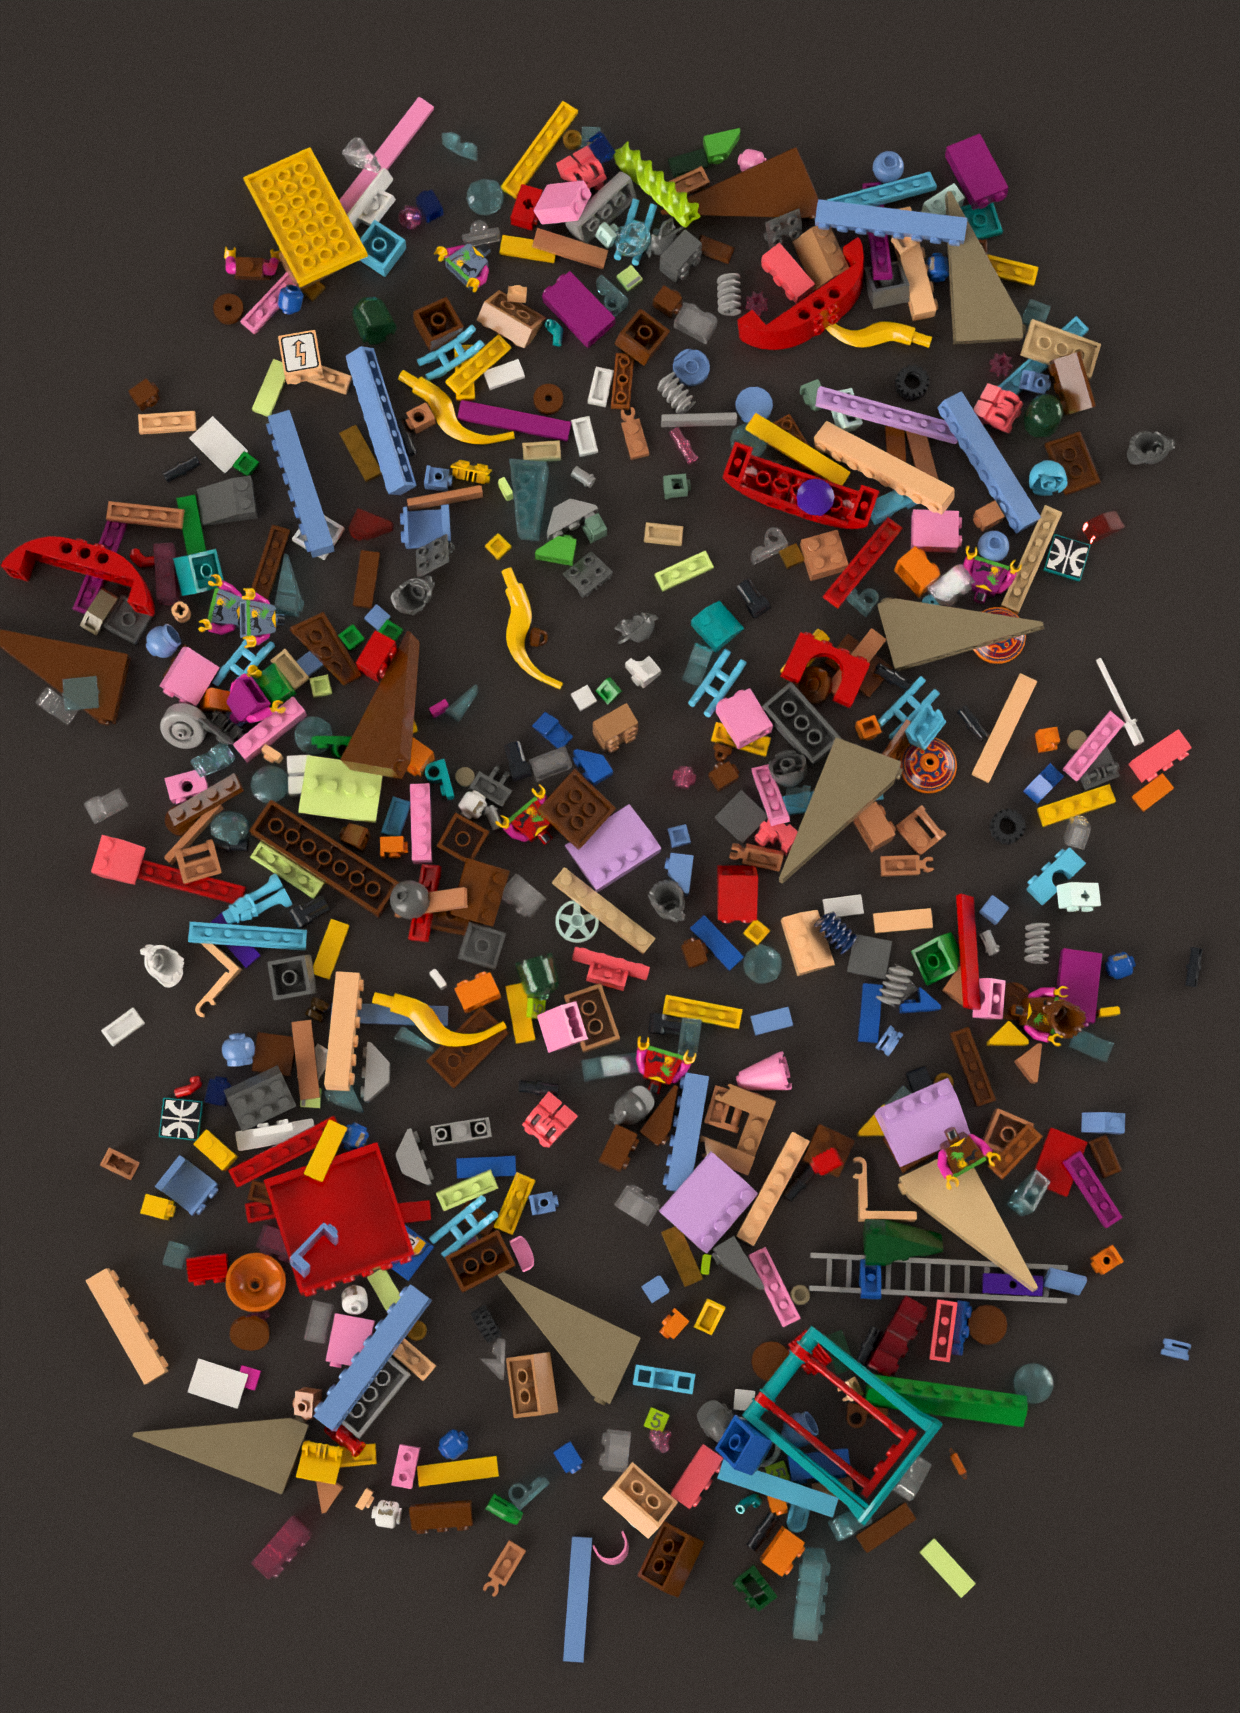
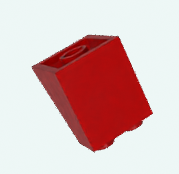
M717 865L718 920H722L723 923H732L733 920H741L742 923L757 921L758 873L756 866Z

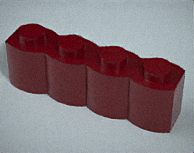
M904 1296L881 1337L875 1352H873L867 1366L884 1376H894L899 1368L897 1364L899 1358H904L909 1348L906 1346L909 1340L913 1341L918 1333L916 1329L918 1323H923L928 1313L925 1312L927 1307L908 1296Z

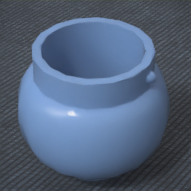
M892 151L880 153L873 162L874 175L883 184L897 181L904 171L902 158Z
M988 531L980 537L977 551L980 557L999 562L1008 554L1009 541L999 531Z
M169 624L154 627L146 638V648L149 653L160 658L171 656L181 644L180 636Z
M245 1033L231 1034L229 1039L224 1041L222 1054L227 1060V1066H243L253 1063L252 1057L255 1054V1044L250 1037H245Z
M805 1411L790 1415L812 1435H818V1426L809 1412ZM785 1422L783 1423L782 1435L796 1447H804L809 1444Z

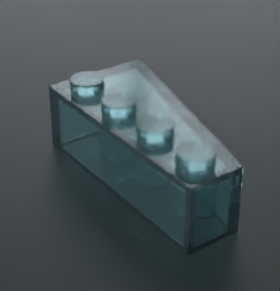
M509 459L517 533L522 540L539 541L549 467L543 461Z
M805 1547L801 1555L802 1564H799L800 1584L797 1585L796 1600L798 1601L795 1603L792 1633L795 1639L817 1641L818 1634H822L823 1622H820V1616L825 1613V1602L822 1601L823 1595H827L828 1583H825V1577L830 1574V1563H827L825 1549Z

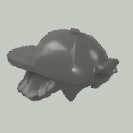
M673 218L663 221L660 229H654L653 234L648 236L650 241L647 244L646 251L648 257L650 258L652 254L662 255L677 239L676 233L684 227L681 225L676 228Z
M1145 430L1143 432L1139 431L1131 437L1132 440H1130L1131 445H1129L1127 457L1129 462L1134 465L1142 463L1152 465L1162 461L1169 451L1175 448V441H1173L1174 439H1168L1157 431L1154 433Z
M428 575L424 579L414 577L403 582L400 587L392 592L391 601L394 607L403 614L416 615L418 611H422L423 607L430 602L435 582H432V577Z
M641 612L640 615L635 613L633 620H621L614 628L622 633V636L617 640L618 644H622L628 639L638 643L649 639L654 631L655 621L659 618L656 617V614L652 615L651 613Z
M665 879L663 882L658 881V884H654V887L649 891L648 897L651 905L654 906L657 914L663 919L678 922V920L684 921L686 916L683 913L685 900L678 882L670 879L668 881Z
M644 1086L631 1087L629 1091L627 1090L625 1093H622L621 1097L616 1101L614 1113H610L609 1120L614 1121L615 1125H635L642 1120H646L647 1116L653 1113L652 1109L655 1100L652 1093Z
M710 1400L703 1404L697 1413V1420L700 1423V1427L704 1429V1433L718 1443L734 1417L732 1409H728L725 1403L721 1404L715 1400Z

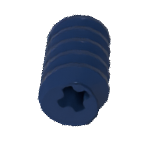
M832 911L823 915L814 926L821 925L819 932L821 933L826 930L827 932L824 937L831 936L832 938L829 943L837 942L835 949L842 947L840 954H843L854 944L857 936L856 934H851L850 928L845 929L846 924L844 922L840 923L841 918H835L836 913Z

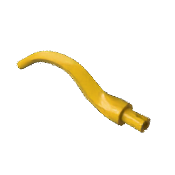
M877 322L861 330H848L837 324L825 328L838 340L854 347H871L888 341H895L909 346L911 343H915L929 348L932 341L931 336L915 332L916 328L894 322Z
M405 370L400 373L398 380L413 388L412 392L429 404L440 428L454 439L470 444H492L515 439L514 431L488 436L474 433L464 428L458 422L452 401L445 392L423 377L418 379Z
M512 568L504 569L501 572L508 587L505 592L511 606V614L506 632L510 653L519 666L529 675L560 690L563 683L541 673L526 653L524 642L532 620L530 603L523 584H518Z
M377 992L373 996L372 1003L389 1007L390 1012L410 1018L427 1038L445 1046L472 1045L507 1028L504 1021L481 1033H456L445 1028L433 1009L417 999L396 993L394 997Z

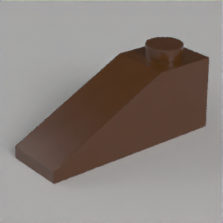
M676 1085L673 1086L639 1132L657 1147L660 1144L664 1146L671 1137L668 1133L671 1128L678 1087Z

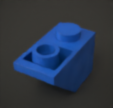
M579 749L573 751L574 757L572 759L577 767L581 766L584 771L583 777L589 783L591 782L593 787L613 775V770L603 755Z

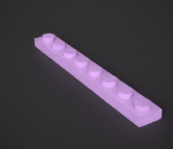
M822 386L817 390L815 405L817 407L952 444L958 442L945 420Z

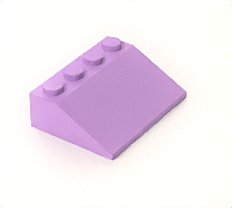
M630 804L608 817L581 849L578 850L570 842L565 845L597 893L661 852L660 845Z
M948 1078L880 1107L874 1114L900 1167L940 1150V1144L947 1140L944 1131L949 1127H955L958 1134L960 1132L970 1134L958 1097Z
M710 1151L659 1212L698 1248L708 1253L758 1193Z

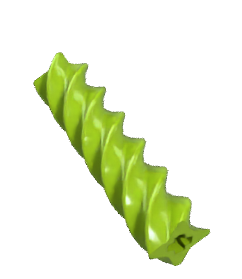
M629 141L613 152L615 164L618 165L622 172L629 175L633 182L640 185L645 193L652 196L656 203L664 207L668 214L675 217L680 225L686 228L693 220L700 218L698 213L699 204L688 203L687 193L676 192L675 182H666L663 171H653L652 161L641 160L640 150H630Z

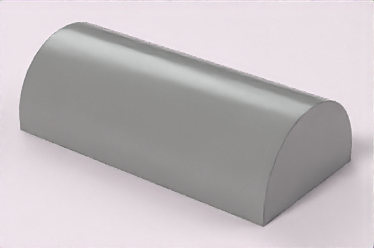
M619 172L589 199L578 221L565 222L567 229L577 241L588 244L595 238L597 230L602 223L605 222L609 225L631 205L633 198L637 199L631 178L627 174Z
M390 1357L342 1425L360 1439L411 1374Z

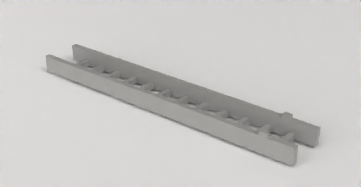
M810 1253V1258L827 1259L826 1286H809V1291L860 1293V1288H851L852 1260L865 1259V1255ZM909 1258L907 1261H893L906 1263L905 1290H890L891 1264L886 1265L885 1289H881V1294L1067 1303V1298H1049L1048 1290L1050 1288L1044 1286L1043 1297H1029L1028 1295L1009 1296V1294L989 1295V1293L969 1294L970 1266L984 1267V1273H990V1267H998L990 1261ZM832 1259L847 1260L846 1287H831ZM911 1263L925 1264L924 1291H910ZM1025 1263L1028 1270L1042 1269L1043 1279L1049 1268L1062 1271L1068 1270V1265ZM931 1264L945 1265L944 1292H930ZM950 1265L965 1266L964 1293H950Z

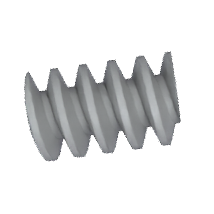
M728 273L721 275L717 279V290L719 291L717 293L719 298L717 303L720 314L735 316L741 313V310L736 309L741 307V303L736 302L741 299L740 295H736L741 292L739 288H736L741 285L739 281H736L740 279L739 274Z
M672 372L659 382L658 391L662 392L664 398L667 397L668 403H672L671 407L676 409V414H684L695 405L696 401L690 402L693 395L686 396L689 390H681L684 384L677 385L680 379H672L675 375V372Z
M1031 923L1025 926V929L1029 931L1025 934V937L1030 939L1025 941V945L1028 946L1025 949V953L1029 954L1024 957L1025 961L1033 964L1049 963L1043 960V958L1049 957V954L1044 953V950L1049 949V946L1044 945L1045 942L1050 941V939L1044 937V935L1050 934V931L1044 930L1045 927L1050 926L1049 923Z
M895 964L896 967H889L893 974H886V977L889 979V982L883 981L886 989H879L883 996H876L878 1000L893 1007H896L894 1004L901 1003L897 997L904 996L900 990L907 989L903 983H910L907 975L913 976L912 971Z

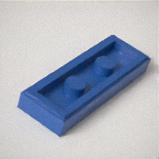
M705 915L690 927V930L703 943L705 942L706 947L729 971L744 958Z
M863 983L858 1042L878 1043L881 1001L876 996H882L879 989H882L883 985Z
M515 1156L456 1158L457 1179L471 1178L491 1169L494 1177L515 1176L516 1174Z

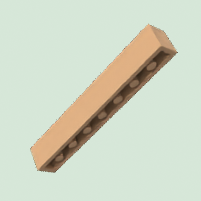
M828 421L824 423L814 436L815 448L819 452L832 456L834 460L847 464L851 469L858 470L866 477L879 481L883 486L894 489L898 494L911 498L915 503L926 506L934 513L937 512L942 515L954 499L953 487Z

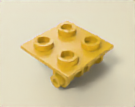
M459 460L451 465V468H456L452 471L455 479L465 480L466 477V481H469L470 472H473L472 482L475 481L476 473V483L485 484L490 482L488 474L492 472V469H488V465L477 464L472 466L469 465V461Z
M309 1440L303 1442V1451L296 1477L335 1485L344 1448L310 1442Z

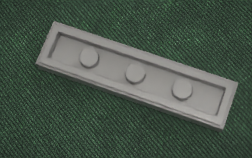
M736 412L661 415V427L736 425L737 422Z

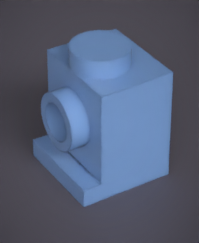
M1023 370L1019 389L1038 394H1045L1051 386L1049 375Z
M427 465L424 480L425 489L448 491V486H452L453 475H450V470ZM441 476L442 478L437 480L435 477Z
M552 1191L529 1195L533 1216L555 1212V1207L559 1206L557 1195H553ZM546 1199L548 1205L546 1207L541 1206V1200Z

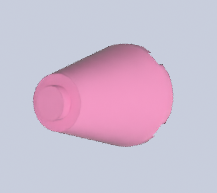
M783 1051L739 1071V1076H736L738 1086L749 1091L791 1090L792 1083L788 1084L787 1078H791L786 1057H782Z

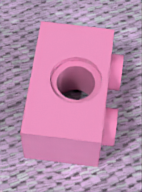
M202 768L165 778L170 800L173 804L176 803V805L184 803L209 788L205 772ZM192 784L193 788L191 791L185 792L183 791L184 786Z
M979 979L981 1009L973 1010V1017L1003 1019L1005 980Z
M405 1444L399 1445L391 1485L408 1489L413 1488L420 1447Z

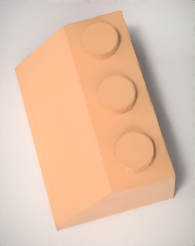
M818 910L800 912L781 919L797 976L835 965L827 938L824 937L825 931L820 933L821 925L814 926L820 919Z
M633 1462L603 1497L610 1506L648 1539L661 1526L678 1503Z

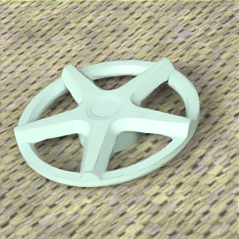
M571 900L563 904L558 910L556 928L565 940L581 943L594 936L599 926V920L595 918V927L590 933L585 923L595 917L592 914L582 915L580 905ZM574 903L572 915L561 914L566 906ZM559 919L570 924L565 934L559 926ZM578 929L585 938L573 939L570 936Z

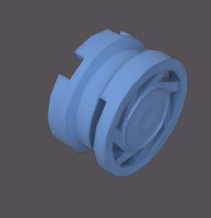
M890 1025L875 1048L883 1050L884 1054L889 1056L903 1036V1033L900 1031L896 1032L894 1027Z
M1166 1338L1163 1339L1164 1349H1161L1162 1355L1189 1360L1188 1350H1191V1344Z

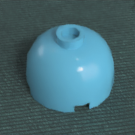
M1044 460L1036 464L1029 475L1030 489L1032 488L1033 493L1040 496L1053 495L1052 492L1057 490L1059 493L1066 488L1068 483L1064 468L1058 462Z

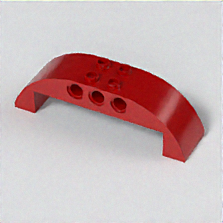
M859 237L843 247V255L849 266L847 270L767 325L751 310L737 320L739 339L748 345L760 349H786L802 344L815 335H820L828 326L836 324L854 306L863 288L864 255Z
M738 442L734 443L722 478L738 492L764 505L820 524L846 529L867 527L879 490L861 485L860 490L856 491L752 455L753 447ZM807 480H823L833 489V505L823 516L807 514L797 505L798 489Z
M50 536L37 538L17 547L2 561L1 567L10 577L29 582L35 561L131 587L132 589L127 601L135 612L154 617V602L146 582L130 562L114 551L105 549V546L101 544H87V541L76 538V540Z

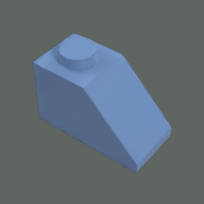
M670 853V858H666L665 869H668V876L671 880L678 882L683 895L688 896L694 856Z
M1082 1113L1081 1132L1125 1133V1113Z

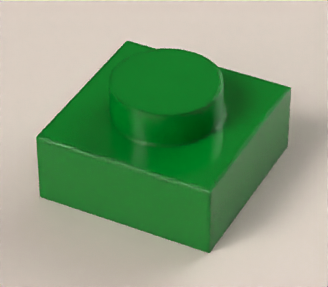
M243 451L234 462L233 468L244 476H250L260 463Z
M387 619L378 632L396 642L403 629Z
M353 624L338 635L349 651H352L365 641V638Z
M609 677L596 689V692L608 705L618 697L622 690Z

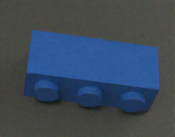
M847 1448L832 1450L850 1465ZM822 1452L805 1453L829 1473L835 1475L837 1479L847 1477V1473ZM787 1456L791 1481L802 1484L807 1483V1479L814 1478L790 1456Z

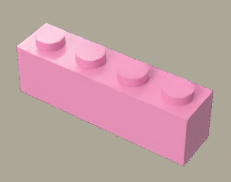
M291 697L278 708L285 707L286 711L284 713L273 712L272 716L261 721L233 744L247 763L262 752L261 749L265 744L270 746L307 716L305 710L294 697Z
M429 783L410 784L413 864L433 863L431 787Z

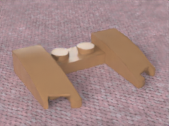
M729 1083L730 1089L723 1096L718 1093L715 1099L748 1112V1119L737 1148L701 1135L700 1142H705L706 1154H702V1157L705 1158L711 1151L731 1169L749 1175L776 1101Z

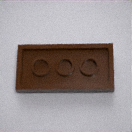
M481 1006L456 1033H481L499 1023ZM504 1029L481 1042L467 1046L442 1045L426 1062L455 1089L509 1033Z

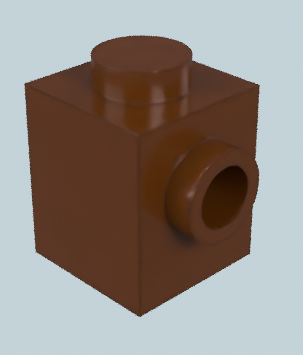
M663 285L653 299V307L669 318H672L674 314L677 315L683 307L681 305L682 297L680 293L674 289L670 290L665 285Z
M147 378L128 391L141 411L148 407H153L160 399L158 395L160 390L154 382L150 383Z
M722 761L713 767L714 770L709 772L708 776L717 791L720 792L738 781V774L740 773L735 764L731 765L729 761L726 763Z
M690 938L684 941V945H681L688 969L707 963L706 954H708L705 942L701 943L700 939Z

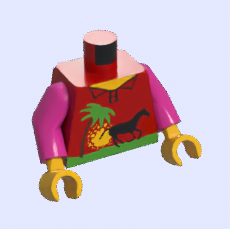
M539 784L541 787L539 793H536L532 788V792L536 797L532 798L509 819L500 815L504 819L503 823L495 822L512 839L532 843L539 838L544 845L553 839L547 831L552 824L537 811L547 799L542 785Z
M641 1036L638 1037L636 1062L639 1072L643 1074V1078L651 1080L648 1087L651 1093L659 1094L662 1084L669 1086L671 1083H677L681 1077L685 1076L691 1063L695 1061L696 1053L694 1057L690 1058L687 1055L689 1050H686L684 1056L649 1046L648 1037L646 1043H641Z

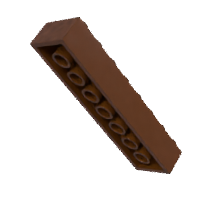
M270 800L249 830L252 836L376 917L380 918L390 904L391 892L399 882L275 801Z

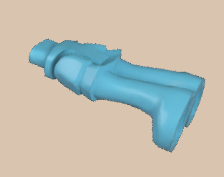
M275 873L269 877V881L264 886L252 893L245 894L243 897H239L222 914L227 924L231 925L235 922L238 924L240 923L239 920H251L274 905L282 904L285 907H289L292 905V902ZM273 891H278L262 902L255 904L254 901Z

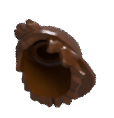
M1063 999L1048 1001L1046 1005L1042 1006L1043 1012L1046 1013L1047 1022L1054 1029L1055 1033H1058L1059 1036L1062 1035L1064 1039L1076 1037L1078 1032H1082L1081 1028L1085 1027L1083 1023L1086 1020L1084 1016L1086 1013L1080 1009V1006H1076Z

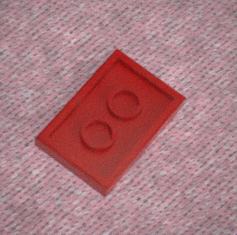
M1051 1127L1030 1183L1067 1197L1074 1179L1063 1164V1161L1077 1151H1081L1083 1154L1088 1142Z

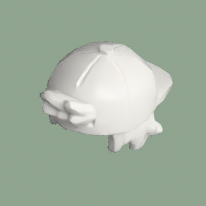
M149 944L145 948L140 949V954L145 956L144 965L146 970L164 987L170 988L181 980L184 958L179 956L178 952L164 945L154 946Z

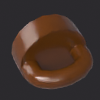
M533 627L530 633V645L533 647L544 645L548 640L547 632ZM540 635H543L542 641H540Z
M718 742L713 747L716 750L714 754L715 759L719 762L726 760L733 750L732 747Z

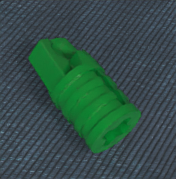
M495 1493L485 1510L490 1511L497 1517L515 1525L518 1524L523 1515V1512L512 1503L507 1502V1500L502 1499V1497L497 1496Z

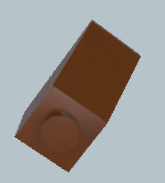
M348 823L347 827L344 826L339 837H341L340 841L342 844L363 853L371 834L365 827Z

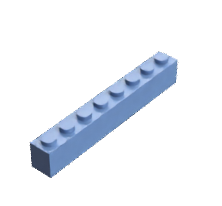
M818 199L815 226L822 230L837 228L839 232L854 230L856 231L855 233L866 235L867 232H870L878 237H885L886 234L893 235L895 239L910 237L911 240L922 242L923 239H926L934 244H941L942 241L949 242L951 246H960V244H964L968 218Z
M361 346L346 355L348 368L351 372L353 384L356 388L358 400L369 430V436L375 449L374 452L380 465L388 494L402 495L417 485L374 348Z
M962 391L945 399L937 407L941 417L948 424L961 449L964 450L970 463L978 472L980 479L988 488L990 495L997 502L1010 527L1017 534L1034 525L1041 518Z
M290 410L268 416L269 423L266 424L269 435L273 434L272 446L274 451L279 453V457H277L279 467H283L285 471L282 474L285 485L289 484L290 490H288L290 501H294L296 507H293L296 519L300 518L301 524H298L301 535H305L307 541H304L306 551L311 552L312 558L334 552L332 538Z
M411 1284L409 1287L405 1286L400 1292L399 1296L401 1298L398 1302L393 1303L389 1307L387 1317L377 1323L375 1327L376 1332L373 1336L369 1335L363 1343L365 1347L360 1353L357 1352L353 1356L351 1366L341 1372L339 1375L340 1381L337 1385L330 1387L326 1400L324 1402L321 1401L314 1410L316 1413L313 1417L330 1430L335 1432L338 1430L432 1300Z

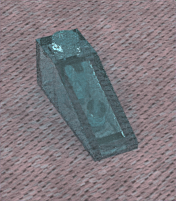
M284 554L275 600V612L299 617V611L302 612L304 608V600H302L289 555Z
M637 1053L581 1060L584 1081L638 1073Z

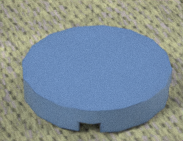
M686 349L675 357L673 372H675V378L680 379L679 382L681 384L697 386L708 377L710 371L709 360L701 351Z
M746 388L737 397L735 403L736 413L746 423L750 422L755 413L767 419L773 408L772 399L769 393L762 388Z

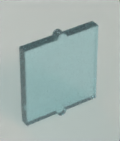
M97 676L63 679L62 696L64 697L65 711L99 708L98 694L100 691L97 686Z

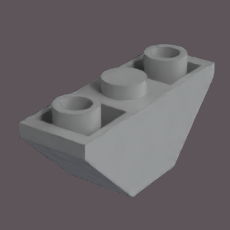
M568 499L553 508L547 530V539L550 541L557 536L564 535L563 533L568 530L573 531L577 529L585 519L598 513L597 506L574 499Z
M367 1042V1047L363 1048V1058L366 1059V1066H362V1078H365V1086H361V1098H364V1102L367 1103L373 1100L390 1084L391 1064L371 1042Z
M489 1117L430 1126L433 1146L458 1144L492 1137Z
M411 1128L407 1129L396 1152L401 1172L414 1180L430 1186L432 1185L431 1180L434 1177L431 1169H426L424 1162L427 1161L424 1150H419L417 1143L421 1141L417 1131L413 1132Z

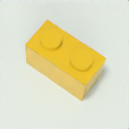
M207 1129L193 1144L222 1171H226L238 1158L233 1151Z
M146 1194L140 1213L169 1221L170 1217L173 1218L176 1206H174V1201Z

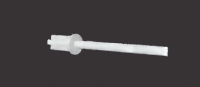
M1097 659L1096 662L1126 722L1122 727L1126 728L1134 746L1142 744L1145 741L1136 725L1137 720L1130 719L1102 659Z

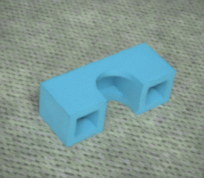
M893 490L876 499L870 518L874 525L885 521L887 517L891 518L898 510L905 507L909 509L918 504L912 501L911 498L900 495Z
M1070 847L1066 851L1062 848L1054 856L1057 859L1052 864L1048 862L1041 869L1043 873L1039 877L1035 874L1027 882L1030 886L1026 890L1041 905L1045 904L1057 892V887L1052 882L1054 873H1062L1070 879L1086 864Z
M636 1364L633 1385L693 1394L695 1374Z

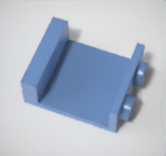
M441 505L440 510L408 511L407 507H403V513H400V524L404 525V531L401 532V543H405L406 549L420 548L445 534L448 535V543H451L449 505Z
M179 1155L155 1187L181 1205L189 1214L195 1216L203 1212L208 1198L212 1199L217 1194L219 1184L186 1158Z
M323 1222L290 1257V1265L305 1278L310 1273V1265L302 1257L323 1235L336 1246L338 1243L337 1229L331 1224L327 1226Z

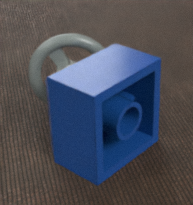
M734 1415L715 1448L735 1470L751 1476L759 1467L773 1464L781 1452V1449L775 1444L774 1454L771 1458L764 1461L774 1443L747 1419Z

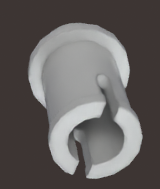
M578 466L571 473V477L583 483L584 487L588 486L591 488L596 480L593 474H588Z
M491 805L484 809V816H487L494 831L501 828L495 822L498 821L500 824L502 822L496 811L498 808Z
M991 930L979 935L985 945V952L989 956L1000 951V946L996 944Z

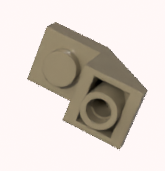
M102 588L86 611L80 626L97 635L119 597Z

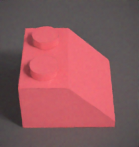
M102 835L91 872L102 878L135 885L146 848L118 838Z

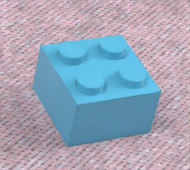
M376 220L372 222L360 239L368 254V257L360 261L384 277L387 276L406 250L405 239Z

